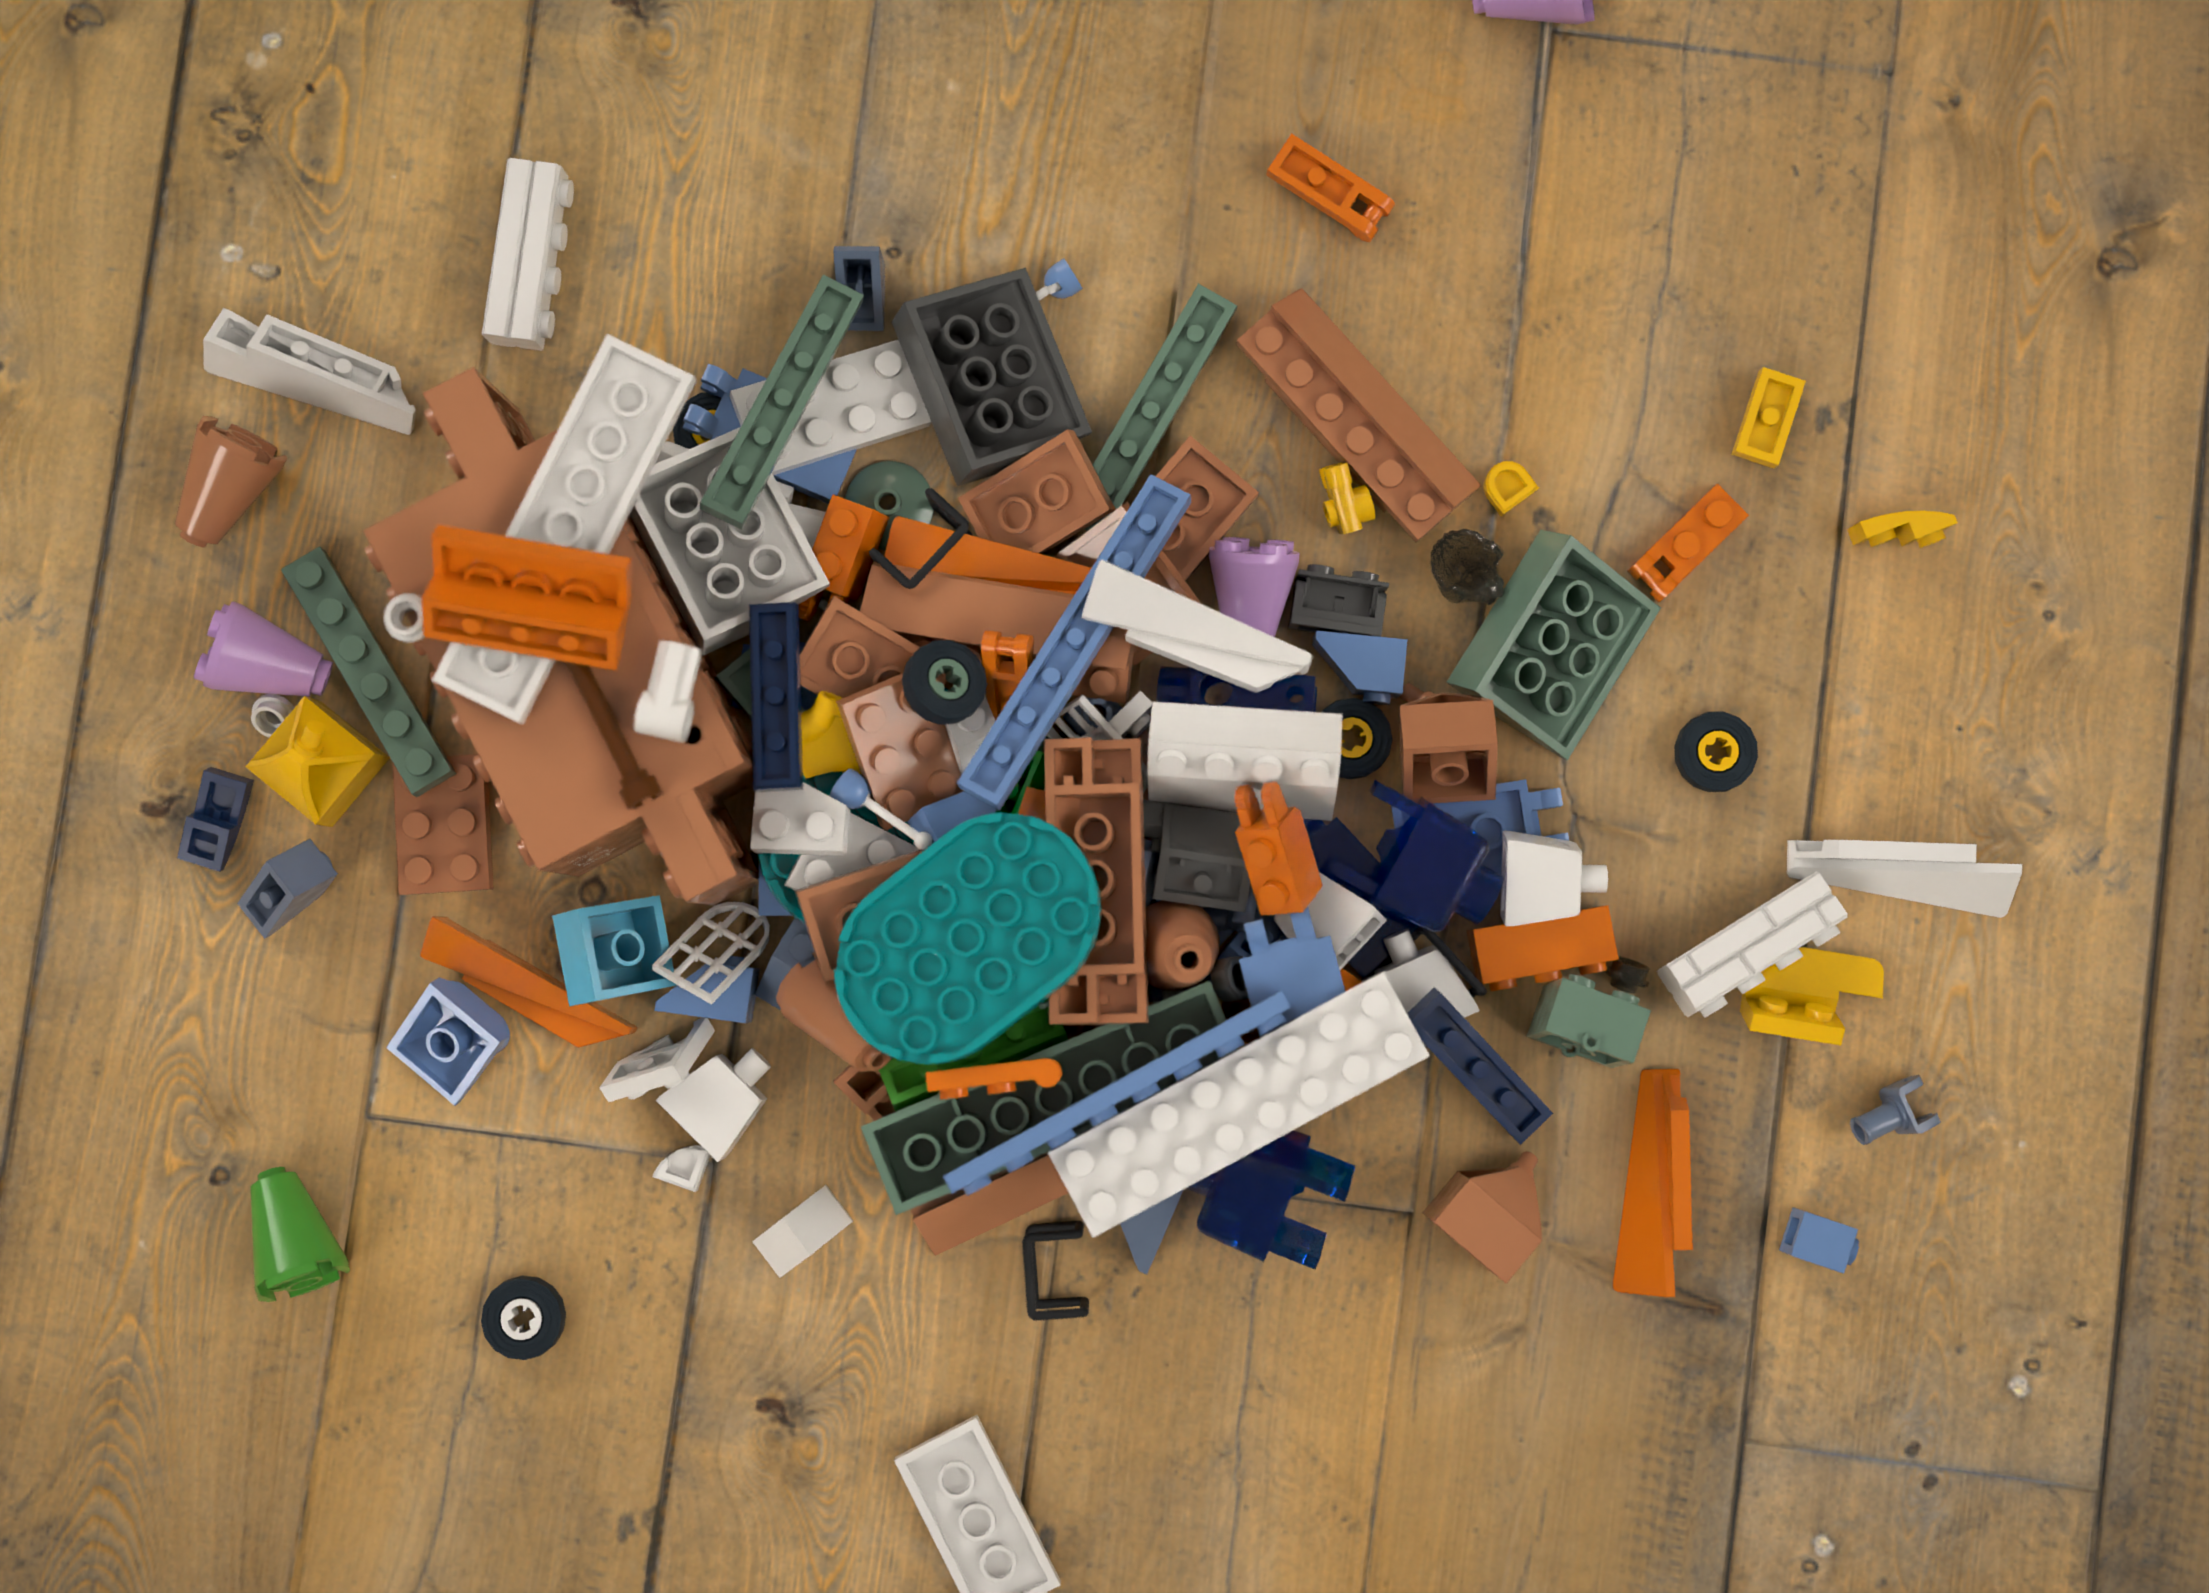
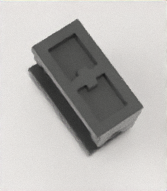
M1309 564L1307 570L1299 569L1295 578L1288 629L1312 633L1327 631L1381 637L1387 598L1385 592L1389 588V583L1380 582L1379 575L1375 573L1353 571L1352 577L1334 575V568Z

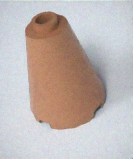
M203 416L199 424H197L175 520V525L182 530L180 537L202 548H205L207 543L218 544L280 473L287 460L286 455L275 457L278 448L240 426L231 423L228 430L216 427L219 418L212 416Z
M1164 900L1146 907L1148 984L1162 990L1179 991L1191 988L1203 981L1212 971L1220 950L1219 933L1210 915L1197 905Z
M817 959L804 968L800 963H797L780 983L776 995L777 1004L788 1021L860 1072L877 1071L889 1063L891 1056L870 1045L851 1025L840 1004L835 979L827 982L823 980Z

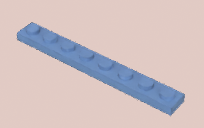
M1150 474L957 781L960 789L1000 811L1114 626L1082 619L1084 606L1099 561L1104 560L1145 578L1192 502L1191 494Z
M1279 991L944 1175L943 1178L951 1193L963 1188L966 1196L992 1183L988 1174L1003 1165L1006 1166L1010 1173L1034 1160L1030 1152L1034 1148L1047 1142L1052 1150L1076 1137L1072 1129L1076 1125L1089 1119L1094 1127L1118 1114L1114 1106L1118 1102L1131 1096L1136 1104L1158 1092L1160 1088L1156 1082L1173 1073L1178 1081L1202 1067L1198 1060L1200 1057L1215 1050L1220 1058L1244 1044L1240 1037L1242 1034L1255 1027L1258 1028L1260 1034H1264L1284 1023L1286 1020L1282 1013L1290 1009L1291 1006L1283 992Z

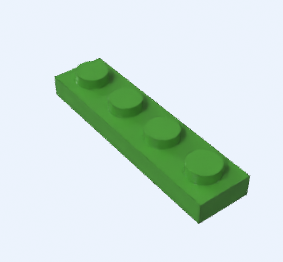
M1037 1006L988 1045L965 1058L941 1064H920L893 1058L879 1072L895 1112L939 1094V1091H927L926 1072L1017 1062L1067 1041L1068 1037L1062 1024H1049V1007L1040 1009Z

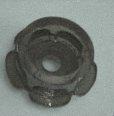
M1618 956L1619 960H1613L1611 967H1608L1607 971H1605L1611 977L1610 985L1619 990L1636 993L1638 986L1641 988L1649 986L1646 978L1650 968L1633 959Z

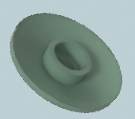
M882 461L864 468L852 480L845 499L874 509L890 517L878 547L881 550H886L891 525L895 517L901 516L930 524L934 509L930 506L925 494L926 489L930 488L926 479L913 467L896 461ZM886 495L895 497L896 505L891 510L882 509L880 507L882 497Z

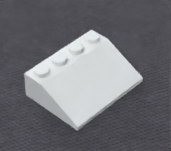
M740 428L654 464L630 512V516L698 648L703 651L702 656L750 634V604L796 602L799 605L830 585L772 473L742 530L699 509L704 494Z
M1153 702L1148 742L1149 800L1237 813L1234 801L1235 790L1239 785L1249 784L1254 788L1260 810H1264L1261 799V787L1267 782H1278L1287 807L1298 808L1302 813L1303 819L1332 821L1341 759L1342 714Z

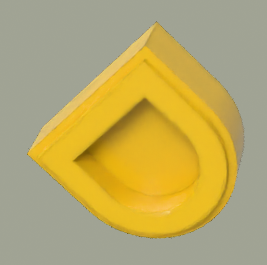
M1503 461L1494 465L1487 473L1483 484L1487 499L1501 517L1539 489L1526 469L1512 461Z

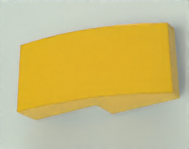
M1925 510L1903 511L1861 521L1848 528L1847 532L1853 546L1869 541L1871 548L1898 537L1901 546L1917 541L1919 548H1923L1946 539L1944 530L1958 522L1955 515Z

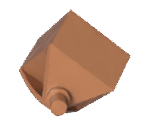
M1406 683L1403 686L1402 695L1399 696V698L1407 702L1400 705V768L1404 805L1496 800L1498 740L1493 700L1455 693L1434 694L1431 691L1424 693L1411 683Z
M1525 1151L1521 1153L1517 1162L1511 1163L1509 1167L1457 1171L1422 1212L1505 1284L1508 1283L1543 1241L1533 1173L1538 1159L1533 1153Z

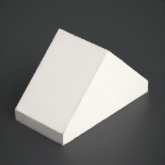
M825 1185L752 1242L780 1278L812 1255L852 1223L853 1220L827 1185Z

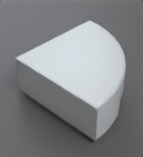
M701 1145L683 1147L661 1161L652 1177L696 1192L699 1189L710 1154Z

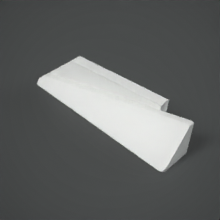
M226 308L222 309L203 339L204 369L208 373L403 434L410 435L414 429L416 409L414 405H409L401 388V378L396 368L270 315H266L258 327Z
M1100 560L1096 568L1082 613V619L1127 629L1125 641L1254 693L1270 688L1274 682L1297 673H1301V675L1307 673L1313 658L1312 654L1104 560Z
M1787 840V875L1790 878L1803 880L1817 871L1826 883L1831 886L2002 918L2008 913L2022 875V864L1976 863V844L1864 840Z

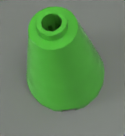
M275 1167L258 1174V1181L250 1187L254 1288L257 1299L261 1302L277 1301L274 1292L284 1290L289 1292L290 1298L300 1296L339 1280L338 1270L349 1273L350 1267L346 1255L297 1173L286 1172L285 1167Z

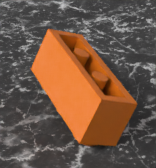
M1608 905L1581 909L1580 914L1574 917L1517 926L1499 924L1466 930L1475 977L1482 984L1489 983L1490 991L1518 987L1516 978L1534 975L1535 983L1558 980L1562 978L1561 970L1579 967L1580 975L1607 971L1606 962L1619 960Z

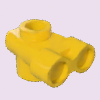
M1348 462L1336 463L1319 469L1323 487L1327 490L1329 500L1324 501L1322 505L1327 524L1330 528L1337 526L1339 534H1347L1363 529L1361 523L1375 519V509L1367 486L1362 485L1352 488L1351 483L1353 482Z

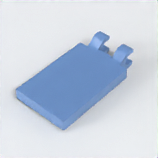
M708 364L701 379L703 383L700 389L722 399L715 415H712L700 406L690 404L683 419L685 422L683 429L712 440L740 428V423L729 397L730 391L764 381L767 378L742 368L737 380L723 369ZM857 449L776 474L774 478L778 482L794 487L796 491L829 504L832 494L838 495Z
M1524 779L1496 784V800L1404 805L1403 799L1390 801L1405 891L1501 876L1502 831H1514L1541 836L1537 810L1563 806L1561 789L1554 788L1528 793L1527 781ZM1568 833L1543 836L1569 841Z
M1308 907L1303 913H1290L1296 937L1269 944L1263 919L1244 924L1252 956L1241 958L1239 962L1251 1007L1279 991L1283 992L1291 1006L1290 1009L1282 1013L1286 1020L1284 1023L1264 1034H1260L1258 1030L1259 1037L1345 992L1331 936L1316 938Z

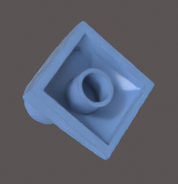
M439 977L432 981L425 989L386 1048L456 1106L471 1089L494 1056L507 1046L510 1039V1031L504 1018L464 984Z

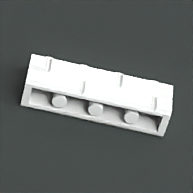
M516 158L507 159L482 335L494 345L541 351L544 349L545 338H552L555 315L553 311H549L551 294L557 295L561 286V270L555 266L558 251L565 250L568 235L567 225L562 224L564 207H571L574 196L573 181L568 180L569 176L562 166L556 163L532 162Z
M1815 871L1657 970L1658 976L1668 991L1672 993L1674 1000L1685 1016L1689 1017L1700 1011L1703 1017L1706 1018L1728 1004L1723 995L1736 987L1744 994L1766 980L1761 973L1766 968L1775 963L1777 968L1782 970L1803 957L1798 949L1812 940L1816 947H1819L1840 934L1841 932L1836 924L1848 918L1847 912L1836 896L1832 895L1830 887L1821 874Z

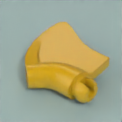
M820 691L811 708L801 712L802 758L805 779L829 772H845L850 768L861 774L836 702L842 699V697L827 691Z

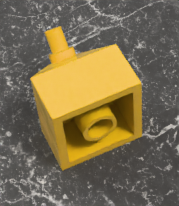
M304 696L245 767L315 825L333 827L390 757L322 701Z

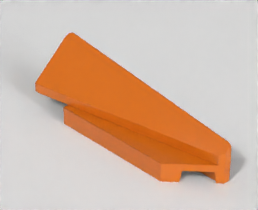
M897 516L891 525L884 557L893 565L920 569L955 531ZM965 534L931 571L1075 595L1091 567Z
M433 916L431 918L420 957L464 974L461 979L574 1046L580 1048L636 1032L637 1026L596 1002L569 1006L564 983L496 943L484 940L447 917Z
M1644 1069L1640 1074L1613 1289L1620 1293L1675 1297L1673 1250H1693L1689 1107L1687 1099L1681 1097L1680 1069Z

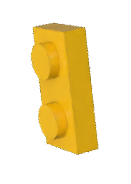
M1762 367L1758 371L1731 455L1773 469L1776 468L1780 463L1806 381Z

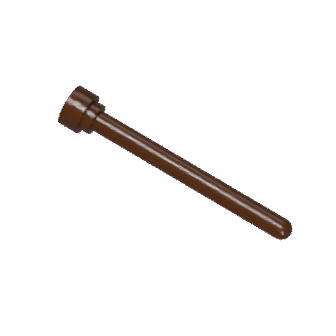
M566 662L623 777L619 781L623 788L619 793L627 809L634 810L643 806L642 800L648 797L654 800L662 796L663 791L655 775L649 776L646 769H640L590 667Z

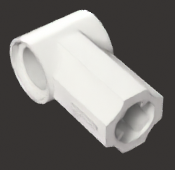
M659 640L648 690L642 692L636 709L634 730L636 733L681 743L686 741L694 713V702L691 698L703 652L701 649L677 642Z

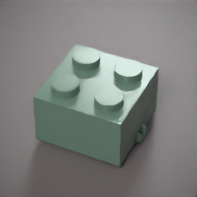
M1569 974L1568 979L1561 978L1543 986L1526 1037L1561 1049L1562 1054L1566 1057L1577 1055L1610 1068L1634 1063L1651 1012L1649 1009L1638 1006L1640 1001L1638 997L1617 990H1613L1612 995L1594 989L1596 985L1594 981L1574 974ZM1575 1046L1574 1051L1572 1053H1569L1567 1051V1048L1572 1049V1047Z

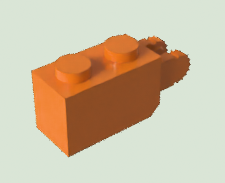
M833 494L812 550L830 583L829 587L825 589L832 592L828 604L833 596L848 604L849 599L856 600L862 593L873 563L869 551L873 548L878 550L890 517ZM824 590L799 604L800 619L810 621L813 618Z
M1267 782L1261 787V799L1264 810H1260L1254 788L1249 784L1239 785L1235 790L1234 801L1241 825L1235 831L1260 915L1303 913L1323 887L1302 813L1296 807H1287L1278 782Z

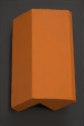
M437 524L431 535L434 575L421 598L424 637L617 671L632 598V558Z

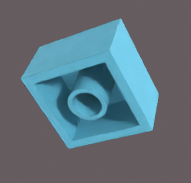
M660 895L579 908L552 916L569 1006L677 985L652 971V964L669 948ZM671 957L663 967L674 972Z

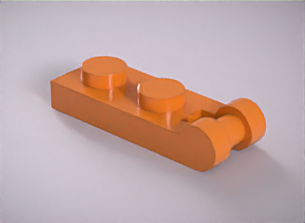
M1292 133L1267 169L1266 176L1344 225L1353 235L1365 242L1372 241L1378 232L1376 225L1382 216L1387 217L1395 206V202L1384 192ZM1357 198L1367 205L1362 215L1351 209Z
M1717 483L1647 550L1627 572L1636 581L1641 578L1652 590L1649 594L1660 603L1749 515ZM1658 559H1661L1672 570L1666 577L1653 566Z
M985 630L983 634L981 655L987 680L986 696L995 721L1033 662L1034 639L1032 635L1017 634L1015 638L1003 637L1000 631ZM1001 655L1013 656V662L1002 661Z
M1044 1058L926 1072L927 1091H939L940 1100L969 1097L968 1087L987 1085L988 1094L1016 1091V1081L1032 1079L1042 1087H1051L1061 1080L1063 1070L1058 1061Z

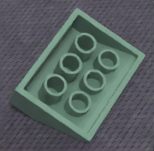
M1540 530L1453 670L1447 683L1461 694L1492 699L1495 717L1559 757L1568 760L1661 607L1573 536Z

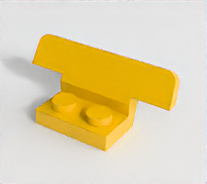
M1800 947L1798 949L1803 957L1782 970H1779L1774 963L1761 972L1766 979L1765 981L1742 994L1740 1013L1749 1031L1841 1046L1845 1027L1835 1012L1839 992L1883 999L1884 969L1881 963L1873 958Z

